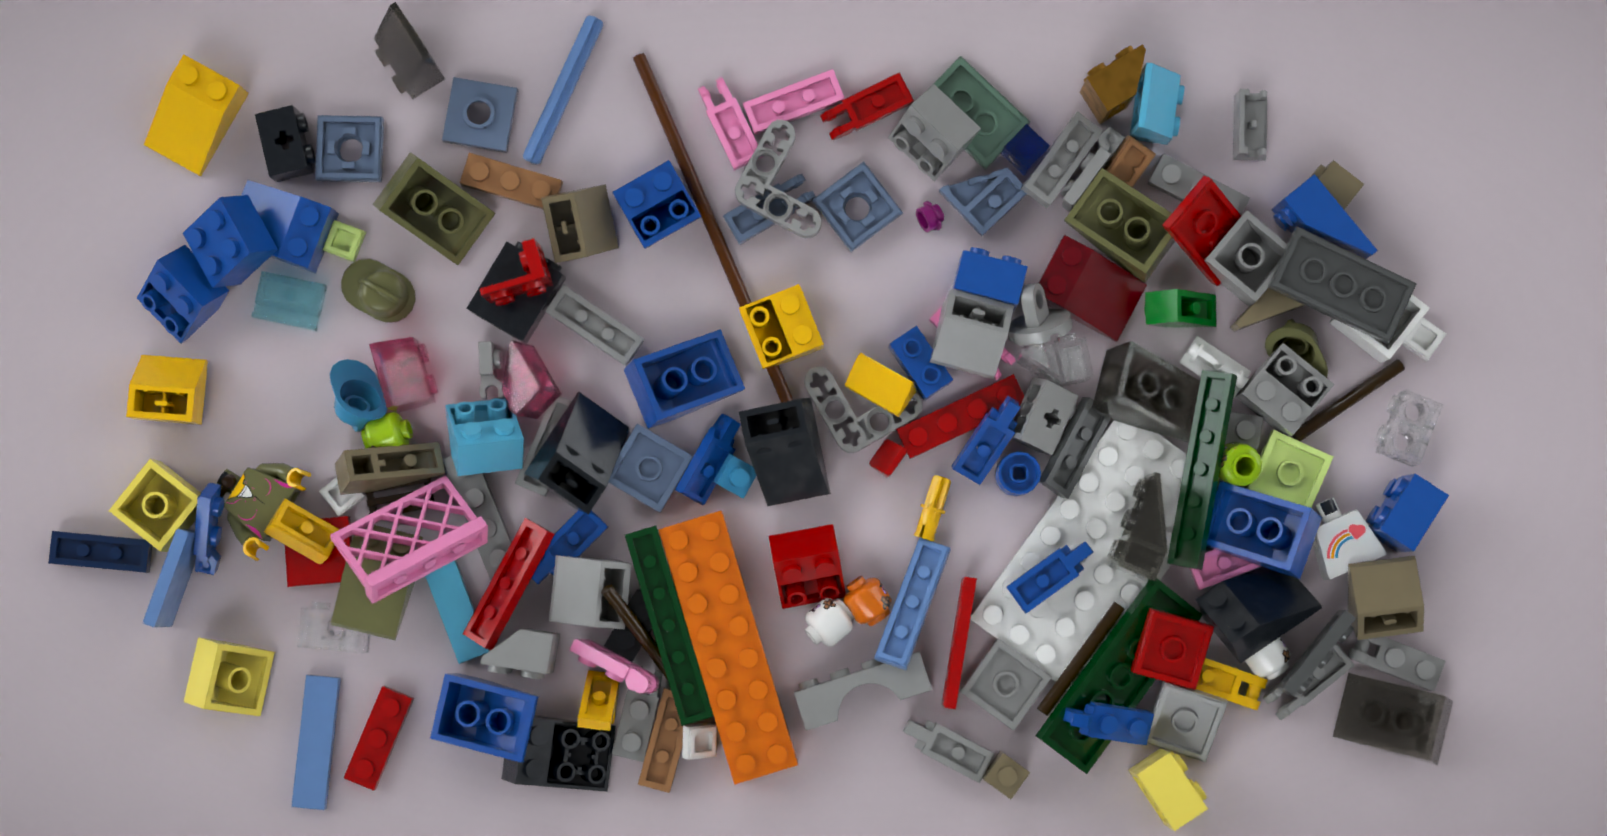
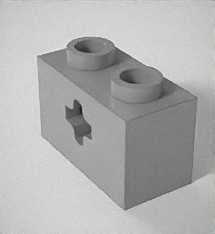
M1033 377L1020 405L1021 408L1015 416L1014 420L1018 424L1015 427V434L1012 439L1037 452L1053 455L1068 420L1073 417L1076 411V401L1079 395L1047 379Z

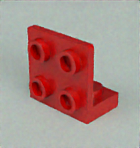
M535 238L522 241L524 251L519 252L524 272L527 271L528 275L479 289L481 296L489 303L495 302L496 306L506 305L515 301L514 296L527 293L528 297L540 295L547 292L546 287L553 285L543 248Z

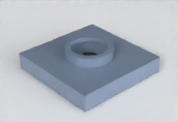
M453 77L442 141L507 153L518 89ZM474 102H484L490 108V117L483 124H474L467 117L469 106Z
M317 115L315 179L317 181L382 182L384 118L382 116ZM351 139L359 141L363 146L361 158L357 161H345L340 154L342 144Z
M864 161L812 200L813 204L851 253L903 214ZM859 197L868 203L869 212L864 219L853 220L847 216L845 207L850 199Z

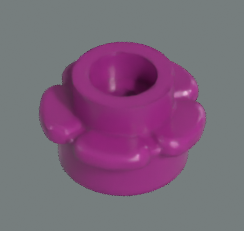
M925 201L923 203L924 206L916 209L917 220L925 232L939 231L942 227L941 222L944 221L943 211L939 205H932L931 202Z

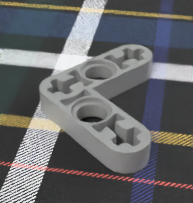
M776 120L768 126L735 187L736 199L745 208L805 239L812 238L821 229L822 223L819 213L812 207L771 186L795 142V129L793 125L785 120ZM782 128L787 129L786 136L789 140L782 139L780 141L777 151L782 152L781 156L772 149L764 148L766 143L772 148L775 142V135L772 133L774 130L780 132ZM763 155L772 157L775 161L774 168L769 172L759 171L756 167V161L759 157ZM751 184L755 185V192L764 197L765 191L771 193L765 199L763 209L757 207L761 203L759 199L753 196L748 200L744 199V192L741 190L743 186L749 188ZM775 199H782L788 205L787 212L782 216H775L769 211V205ZM794 206L799 208L796 215L806 219L808 215L813 216L812 223L816 225L814 229L808 227L806 231L801 230V222L794 218L792 219V224L786 222L791 217Z
M815 367L809 370L805 376L804 385L836 443L847 453H855L917 418L922 410V400L915 393L911 399L916 401V405L913 407L914 413L910 415L907 411L902 412L898 417L901 422L895 424L893 414L880 406H876L861 416L856 417L829 370L823 367ZM814 374H818L820 377L826 376L828 379L824 383L826 390L829 393L832 389H835L837 394L829 396L822 403H819L817 398L823 397V394L818 387L812 388L810 386L813 382L812 376ZM832 401L842 403L845 409L843 416L839 419L829 418L825 411L828 403ZM883 413L888 417L889 425L884 431H876L871 427L870 419L874 414ZM848 417H851L853 423L847 424L850 431L860 434V437L857 439L858 445L855 447L850 443L846 445L843 443L842 440L845 439L846 434L842 427L837 432L833 427L834 425L842 424Z

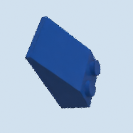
M1315 174L1271 209L1275 213L1273 218L1277 225L1284 231L1288 229L1291 234L1296 227H1300L1364 259L1369 258L1378 251Z
M247 180L242 195H249L278 248L271 257L316 274L324 254L323 247L333 221L337 220L339 213L329 206Z
M721 329L634 359L623 369L648 429L678 419L745 390Z
M1220 481L1216 492L1207 546L1267 569L1301 579L1322 516L1312 508Z
M445 673L430 739L522 763L524 762L539 696L461 673Z

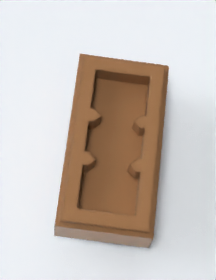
M1127 135L1104 169L1133 188L1156 154L1132 136Z

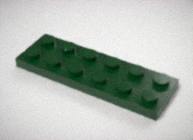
M1151 576L1035 735L1085 774H1088L1112 740L1092 738L1079 733L1080 727L1071 726L1069 722L1063 721L1066 707L1084 710L1085 705L1090 704V701L1136 708L1156 680L1130 671L1149 608L1199 621L1203 616L1178 594L1153 576Z

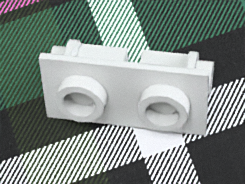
M1196 336L1179 362L1200 377L1202 370L1237 375L1234 397L1249 380L1248 376L1251 373L1250 370L1199 336Z

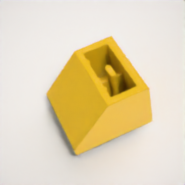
M800 284L739 307L763 369L796 360L824 348V343Z
M141 355L129 384L126 417L136 420L202 425L208 360Z

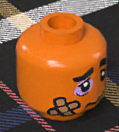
M859 576L846 586L849 591L845 594L843 603L852 612L857 623H867L869 626H873L891 613L889 607L892 604V598L878 578L872 577L865 580L863 576Z

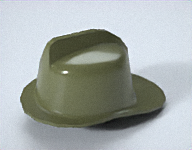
M372 259L359 260L346 269L341 280L342 293L346 301L377 320L386 323L397 322L406 318L413 310L416 299L415 290L411 282L404 275L381 262Z
M1289 319L1284 326L1272 331L1267 336L1265 349L1269 357L1284 343L1327 378V363L1319 348L1317 335L1311 327L1302 323H1296L1294 319Z

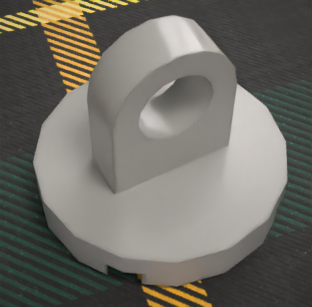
M1033 283L1023 286L1021 304L1024 315L1011 321L1008 334L1010 342L1014 340V344L1032 346L1051 341L1050 336L1058 333V337L1065 336L1073 326L1071 314L1063 309H1048L1041 284Z

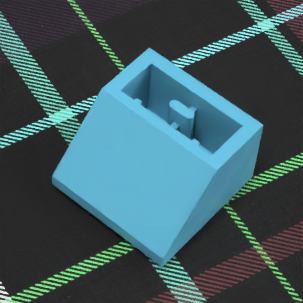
M494 398L491 400L445 405L451 456L457 476L523 469L524 437L510 398Z

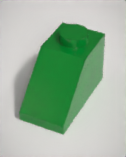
M1182 289L1145 292L1144 313L1146 325L1159 327H1216V295Z

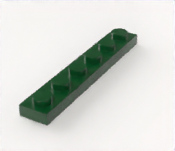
M1202 370L1167 564L1199 570L1203 568L1237 375L1233 373Z
M657 526L625 534L681 725L713 717L714 715Z

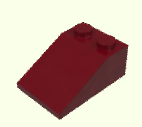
M1066 235L1060 240L1038 282L1043 287L1048 307L1067 310L1073 320L1115 342L1119 340L1147 284L1095 250Z

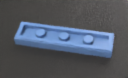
M919 537L874 657L876 661L907 670L951 551L950 547Z
M306 675L291 807L327 809L341 681L339 677Z

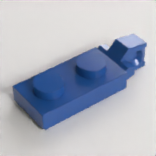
M1007 396L998 410L992 407L985 414L951 465L953 470L978 485L983 482L1015 434V427L1018 423L1013 418L1021 408L1018 401Z
M724 414L719 416L713 427L706 433L675 488L676 491L701 505H705L716 486V483L713 481L728 454L733 455L736 450L733 448L735 441L733 438L741 426L739 422Z
M207 484L197 498L193 555H196L195 572L214 575L219 567L221 555L217 552L216 547L221 540L222 527L218 526V517L222 515L224 508V498L220 497V484Z
M578 510L555 533L531 579L539 585L550 573L554 576L556 555L580 557L609 527L592 510L589 515Z
M1083 542L1072 551L1065 545L1061 549L1058 548L1007 585L1006 588L1026 614L1078 577V573L1084 570L1080 562L1094 552L1087 542Z
M1090 701V704L1085 705L1084 710L1066 707L1063 721L1069 722L1071 726L1080 727L1079 733L1088 737L1147 746L1154 714L1148 710Z

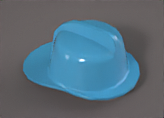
M346 359L338 361L332 366L329 375L335 395L334 409L341 421L351 425L355 432H360L367 422L380 419L386 415L388 409L387 401L383 395L378 378L367 365L356 360Z

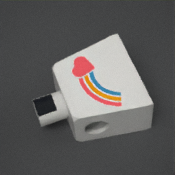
M1334 497L1316 504L1323 523L1319 525L1313 547L1323 580H1331L1348 572V564L1373 561L1387 554L1357 509L1341 514Z

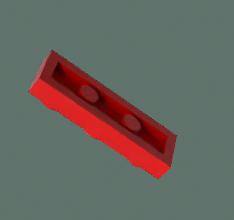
M386 686L381 687L343 777L344 779L373 791L376 790L413 703V697Z

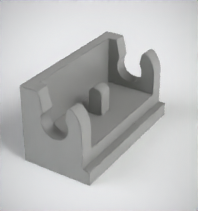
M1240 89L1234 96L1233 160L1265 161L1267 146V91L1262 90L1260 93H1250L1249 89Z

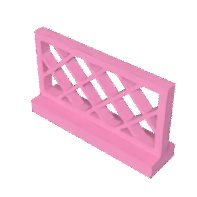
M445 475L330 535L336 548L365 587L367 597L374 604L488 543V525L481 516L476 517ZM443 488L450 496L448 504L430 501L431 495ZM410 505L422 507L419 519L401 516L403 509ZM427 509L445 512L443 522L438 523L424 520ZM450 513L464 515L468 520L467 523L460 527L447 524ZM381 520L394 522L390 534L373 531L374 524ZM399 523L417 527L414 538L396 535ZM426 528L440 531L439 536L431 542L419 540L421 529ZM352 535L365 537L361 549L348 547L343 540ZM370 538L388 542L385 553L368 551L367 546ZM393 543L411 546L410 552L403 557L390 555ZM363 559L382 561L380 569L367 575L361 567Z

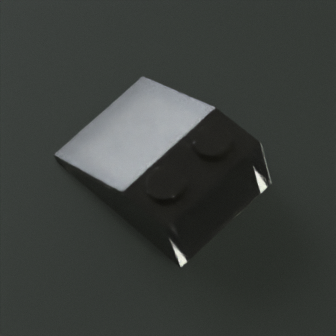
M396 2L391 4L374 36V40L379 46L374 52L384 67L390 64L396 75L391 77L399 92L403 94L407 91L411 98L414 99L445 80V77Z
M1129 341L1106 350L1092 408L1118 422L1189 442L1200 381L1136 343Z
M1348 673L1333 737L1438 765L1453 701L1444 695Z

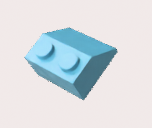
M1146 62L1141 70L1135 95L1130 136L1137 141L1165 145L1169 144L1173 136H1178L1180 117H1175L1177 104L1181 105L1184 97V86L1179 85L1181 75L1154 63Z

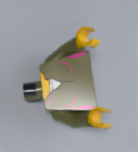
M262 463L256 469L248 467L241 477L229 469H226L217 481V484H220L221 487L223 486L222 478L226 475L232 474L237 479L236 485L227 490L230 495L224 503V508L228 511L227 520L236 538L242 544L245 555L255 561H259V558L256 557L257 550L260 547L266 551L269 549V546L262 542H270L272 537L264 533L267 525L285 498L295 503L301 491L306 490L305 487H302L301 480L304 476L311 477L310 472L291 467L285 463Z

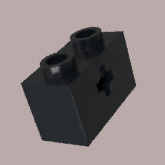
M293 105L255 114L269 177L275 182H280L314 173L312 163H316V156L312 144H307L305 132H309V127L305 114L300 113ZM286 137H290L293 140L289 142V149H285L282 146L286 144Z

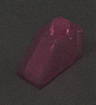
M512 340L508 345L502 392L508 401L507 405L512 413L519 417L538 419L562 393L535 347Z

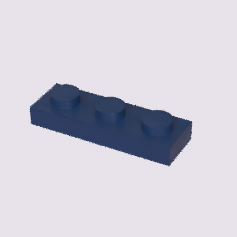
M52 531L48 564L150 573L153 546L144 539Z

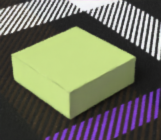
M334 220L323 251L355 262L366 232Z

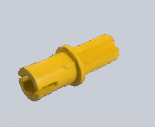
M939 475L932 477L925 503L920 504V507H923L914 536L934 542L941 514L946 512L943 510L951 485L950 479Z

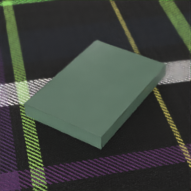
M961 56L934 83L981 128L971 143L965 148V151L985 170L1030 124V121Z

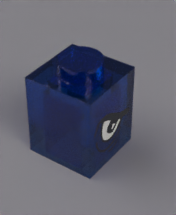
M1026 124L1004 146L1001 155L1025 176L1047 153L1050 145Z

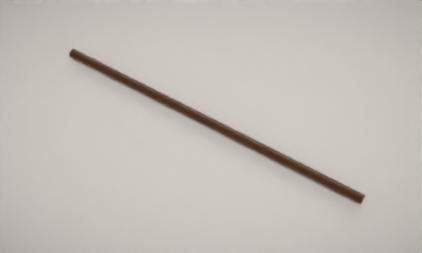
M645 53L633 57L634 63L740 307L752 303ZM776 365L766 368L780 402L794 400L780 366Z

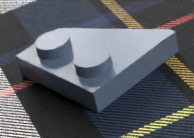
M1008 168L994 171L988 175L973 177L954 185H946L939 190V193L981 237L1027 195V193L1021 190L1024 184Z

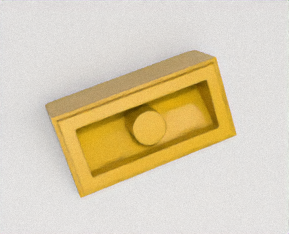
M860 353L856 358L845 383L846 388L897 417L901 415L917 392L911 380L863 353Z
M285 498L267 525L264 533L314 562L322 564L329 558L335 546L330 534L340 529Z

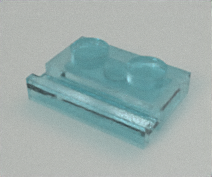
M262 271L255 298L254 312H252L251 317L317 331L327 285Z

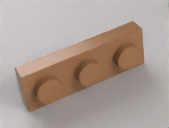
M469 152L460 184L543 209L541 198L560 193L563 181Z
M664 688L638 785L670 793L683 746V726L679 719L671 689Z

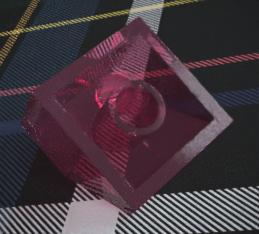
M409 337L369 344L388 409L400 413L435 403L433 394L438 393V388L433 374L428 375L425 363L429 362V356L424 343L419 344L416 338Z

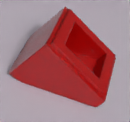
M886 439L870 460L869 465L886 478L890 477L906 455L907 449L890 439Z

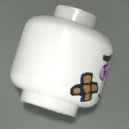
M825 598L806 613L805 620L808 627L804 630L816 645L822 642L824 645L832 647L852 631L853 625L851 621L854 619V616L839 598L835 601L831 598Z
M1279 637L1245 661L1254 675L1266 677V679L1270 680L1278 677L1289 668L1288 662L1291 658V653L1281 637Z

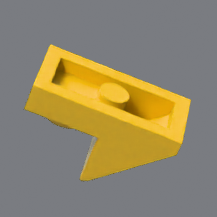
M588 670L577 719V727L605 731L611 730V725L615 722L620 682L607 677L605 672Z

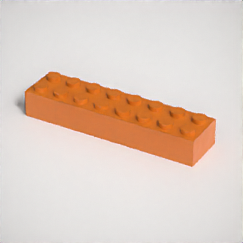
M720 510L658 529L734 785L797 766V756L723 511Z

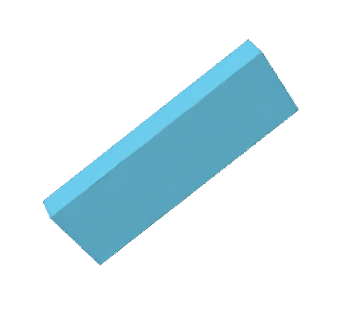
M456 560L426 575V580L458 663L461 664L488 653L490 650L483 648L463 635L475 609Z

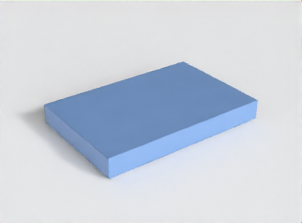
M178 529L175 531L144 616L143 624L154 628L172 627L196 561V555H193L194 530Z

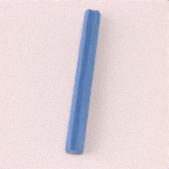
M587 16L523 153V158L532 164L539 165L603 28V22L594 16Z

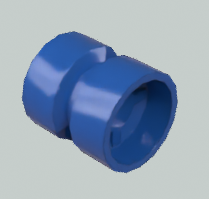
M1015 452L999 462L994 476L996 484L1002 492L1010 496H1021L1029 493L1037 486L1040 481L1041 470L1039 463L1033 456L1024 452Z

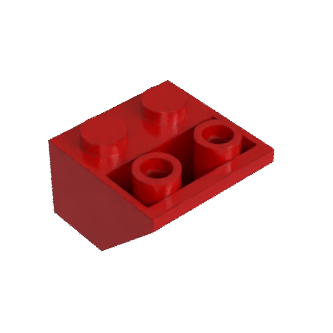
M833 524L768 536L782 609L818 603L825 598L833 600L844 598L846 592Z

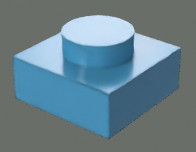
M728 454L713 482L744 499L756 478V473L753 466L734 455Z

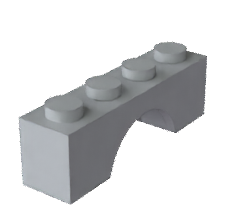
M917 651L912 654L907 670L872 659L861 663L862 670L853 673L849 672V668L830 673L831 680L818 683L817 678L799 683L800 690L794 691V695L806 731L838 721V711L843 698L849 691L863 684L883 685L893 691L900 700L932 690L920 652Z

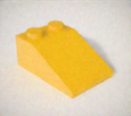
M183 54L166 84L144 146L201 177L249 93L239 84Z

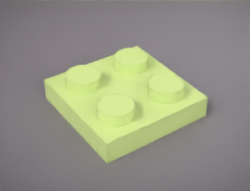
M1272 430L1260 455L1262 461L1261 473L1253 483L1247 485L1246 489L1312 508L1334 456L1276 430Z

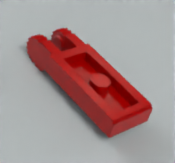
M899 72L842 100L841 104L825 111L820 117L826 123L847 112L851 121L834 128L829 133L831 139L836 140L911 105L914 99Z

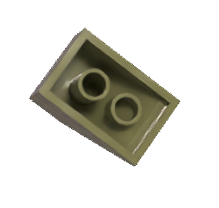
M411 152L372 204L379 211L456 265L460 264L496 214Z
M1101 168L1064 219V222L1107 257L1144 283H1146L1175 242L1162 226L1172 213L1103 168Z
M374 525L373 531L390 534L392 530L377 525ZM396 531V535L414 538V534ZM354 535L350 547L361 549L365 537ZM370 538L367 550L385 553L388 542ZM393 543L390 555L403 557L410 552L411 546ZM364 558L361 567L368 575L380 569L382 561ZM346 562L331 625L396 640L415 582L372 604L366 595L365 587Z

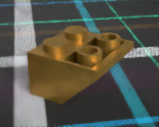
M1143 44L1135 49L1130 45L1115 55L1116 59L1108 66L1102 62L1087 72L1088 76L1083 80L1085 83L1080 90V94L1099 124L1125 110L1135 97L1146 53Z

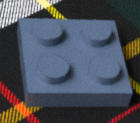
M636 424L619 453L609 483L661 513L693 456L643 426Z

